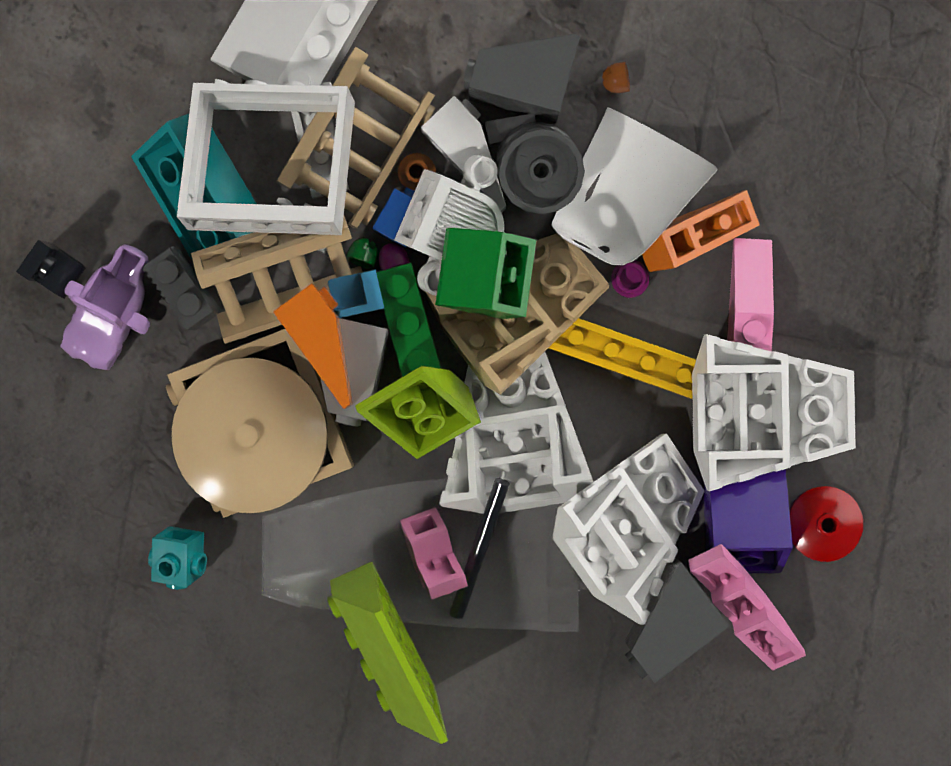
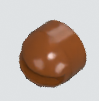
M626 61L609 65L602 75L603 86L611 93L630 92V79Z

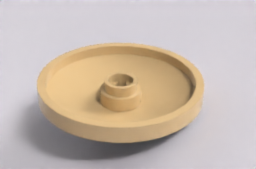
M240 358L226 361L201 374L182 396L172 425V447L175 460L188 484L210 503L239 513H259L273 510L298 497L308 488L319 473L328 445L326 415L312 387L290 368L259 358Z

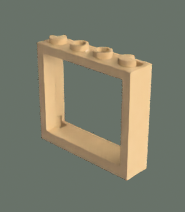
M286 329L167 375L170 384L166 385V390L172 404L176 406L188 389L185 381L198 377L208 369L223 362L246 358L287 342L299 375L312 387L323 406L328 425L327 447L334 463L321 467L312 483L355 466L339 424L335 422V414L327 412L320 376ZM211 503L215 512L221 511L223 518L238 513L220 508Z

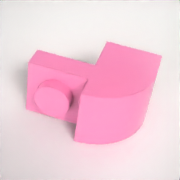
M436 507L401 519L400 523L413 565L422 587L426 588L431 600L468 587L465 574L453 553L448 530Z

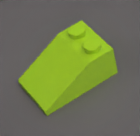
M421 366L355 405L356 411L416 459L481 423L469 387L452 371Z

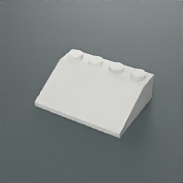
M245 0L212 55L211 61L246 81L258 80L270 85H282L286 81H298L305 85L321 86L322 83L332 80L378 0ZM302 112V113L305 114V115L310 116V114H311L312 112Z

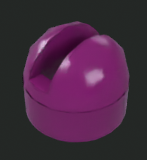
M396 243L386 244L378 254L380 271L410 263L404 248Z

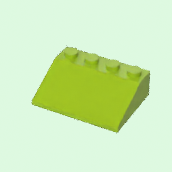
M371 561L330 580L332 595L327 597L329 606L336 618L343 617L347 628H344V633L352 650L359 648L364 657L360 660L361 667L368 681L375 679L380 689L376 691V695L385 712L391 710L397 723L440 744L447 742V733L435 685L373 562Z

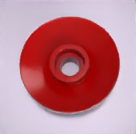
M831 486L811 488L802 493L789 510L792 543L800 553L810 559L820 562L839 560L851 553L861 539L863 532L862 512L857 502L841 489ZM826 518H831L834 521V528L829 532L823 531L821 526Z

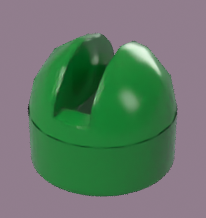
M365 237L358 238L350 245L346 259L357 266L374 269L379 253L377 244L373 241L369 242Z

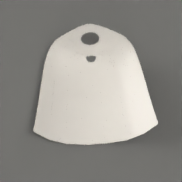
M607 107L602 121L583 157L585 173L582 187L571 203L556 212L551 225L560 237L576 247L611 265H625L637 259L658 239L718 169L704 158L675 141ZM600 174L592 196L585 202L587 191ZM573 240L578 241V242H580V243L586 245V246L589 247L590 249L579 245L578 243L574 242ZM607 246L610 248V251L604 253L598 247Z

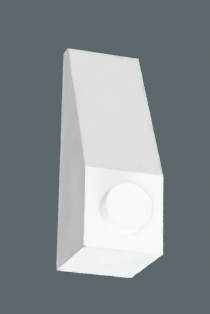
M453 96L421 127V131L463 175V167L468 158L473 155L491 158L481 123L477 120L481 114L467 99L460 102ZM496 177L494 183L489 187L481 188L480 193L493 199L501 212L506 209V203L498 178Z

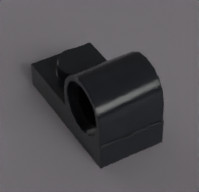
M38 240L16 272L29 281L38 282L54 294L65 299L67 295L64 291L70 281L77 282L86 266L55 244Z

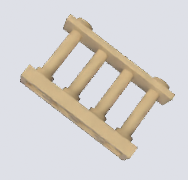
M357 47L352 50L332 86H348L350 88L351 84L357 87L361 84L409 113L411 117L399 135L354 107L353 125L390 146L392 150L380 168L350 149L349 167L373 181L362 201L346 192L344 208L354 214L348 223L353 228H358L360 223L364 225L369 223L378 207L372 202L417 125L423 126L435 110V107L430 104L435 96L428 91L423 95L420 102L368 71L370 67L364 64L368 54ZM337 112L315 113L277 178V183L287 189H291L294 183L299 186L303 183L328 198L330 181L311 171L312 166L307 164L306 161L313 150L318 153L322 150L333 156L334 139L330 137L331 133L325 129L332 117H337Z
M345 216L343 217L342 235L253 232L191 253L196 276L201 288L215 285L225 308L224 312L216 314L225 344L282 325L273 311L311 283L318 290L325 286L329 291L328 280L362 272L361 266L349 268L341 242L352 239ZM326 247L335 274L313 282L304 255ZM289 260L299 287L277 294L267 267ZM252 272L262 299L240 306L230 279Z

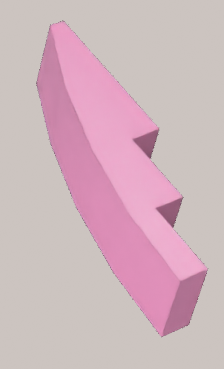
M722 544L688 560L690 572L711 592L712 603L732 622L734 634L771 670L806 656L804 648L770 599L745 568Z

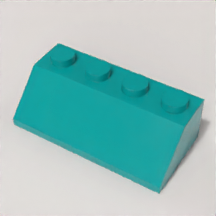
M189 114L167 121L131 158L192 259L191 253L253 232L187 230L177 218ZM211 128L203 203L257 204L213 128Z

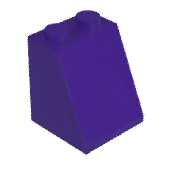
M786 469L759 475L743 482L725 485L712 491H707L704 484L705 552L722 544L749 574L782 573L793 548Z

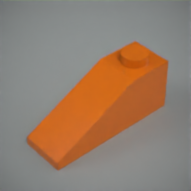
M747 190L675 218L658 239L642 254L648 271L674 269L759 226L760 224Z
M311 283L274 310L273 313L342 408L347 409L353 405L339 317L333 310L339 305L325 286L318 290Z

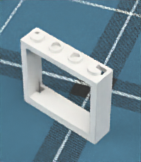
M215 79V83H193L177 218L186 229L342 235L355 101L348 86H332L331 82H324L321 86L305 85L298 81H286L282 85H270L258 80H248L244 84H229L219 79ZM214 109L337 112L327 207L203 203Z

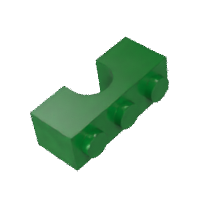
M409 263L376 272L384 312L402 376L404 377L421 366L441 369L412 264Z

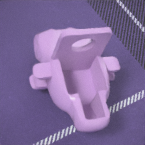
M122 245L115 251L112 261L98 268L85 286L75 281H70L67 284L64 292L76 305V310L73 313L72 320L65 328L60 347L72 358L81 359L92 368L110 370L122 351V344L127 339L130 329L143 335L148 331L150 322L146 317L139 314L145 295V287L142 281L145 272L143 268L149 262V258L144 252L133 246Z

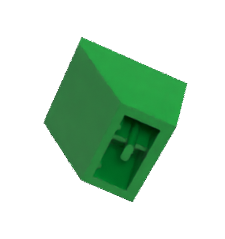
M446 228L435 305L499 319L526 317L537 240L499 231Z

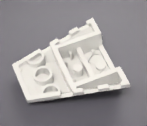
M704 334L692 373L693 451L707 491L716 490L725 485L743 482L759 475L773 471L777 472L790 468L793 465L811 462L856 448L854 371Z
M546 351L501 395L484 386L468 365L465 384L470 389L481 423L455 437L453 455L448 460L446 470L448 475L446 489L442 491L440 499L442 507L483 514L496 478L505 479L510 483L500 513L565 503L594 482Z
M667 433L660 434L559 506L552 539L594 597L636 623L645 625L650 615V612L647 610L652 596L659 595L664 583L660 579L667 563H673L678 552L675 544L680 533L687 532L703 496L704 489Z

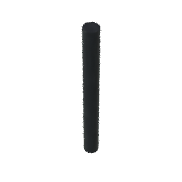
M496 478L463 571L468 587L457 590L449 612L453 618H464L510 485L505 479Z

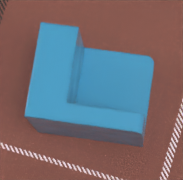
M376 270L328 280L329 292L339 305L333 309L339 318L384 308Z

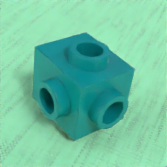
M169 526L152 538V548L148 556L149 566L152 567L151 581L166 584V587L179 590L187 588L200 578L207 566V555L204 553V532Z

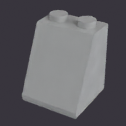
M339 318L353 405L343 409L322 379L321 382L327 412L337 414L335 422L358 427L361 426L362 420H368L356 411L355 405L377 393L391 333L385 328Z

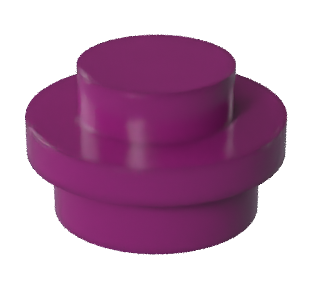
M634 260L625 265H617L612 272L611 283L619 295L626 298H634L641 295L647 289L649 273L642 263Z

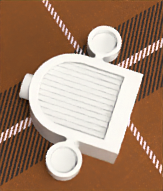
M473 155L468 158L463 167L461 183L424 169L394 241L429 255L427 263L418 272L417 282L423 291L431 295L437 296L446 228L504 232V219L499 206L493 199L480 193L481 188L492 185L497 177V165L491 158L482 155Z

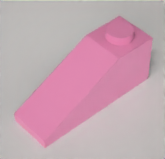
M734 238L727 340L772 351L774 320L772 240Z

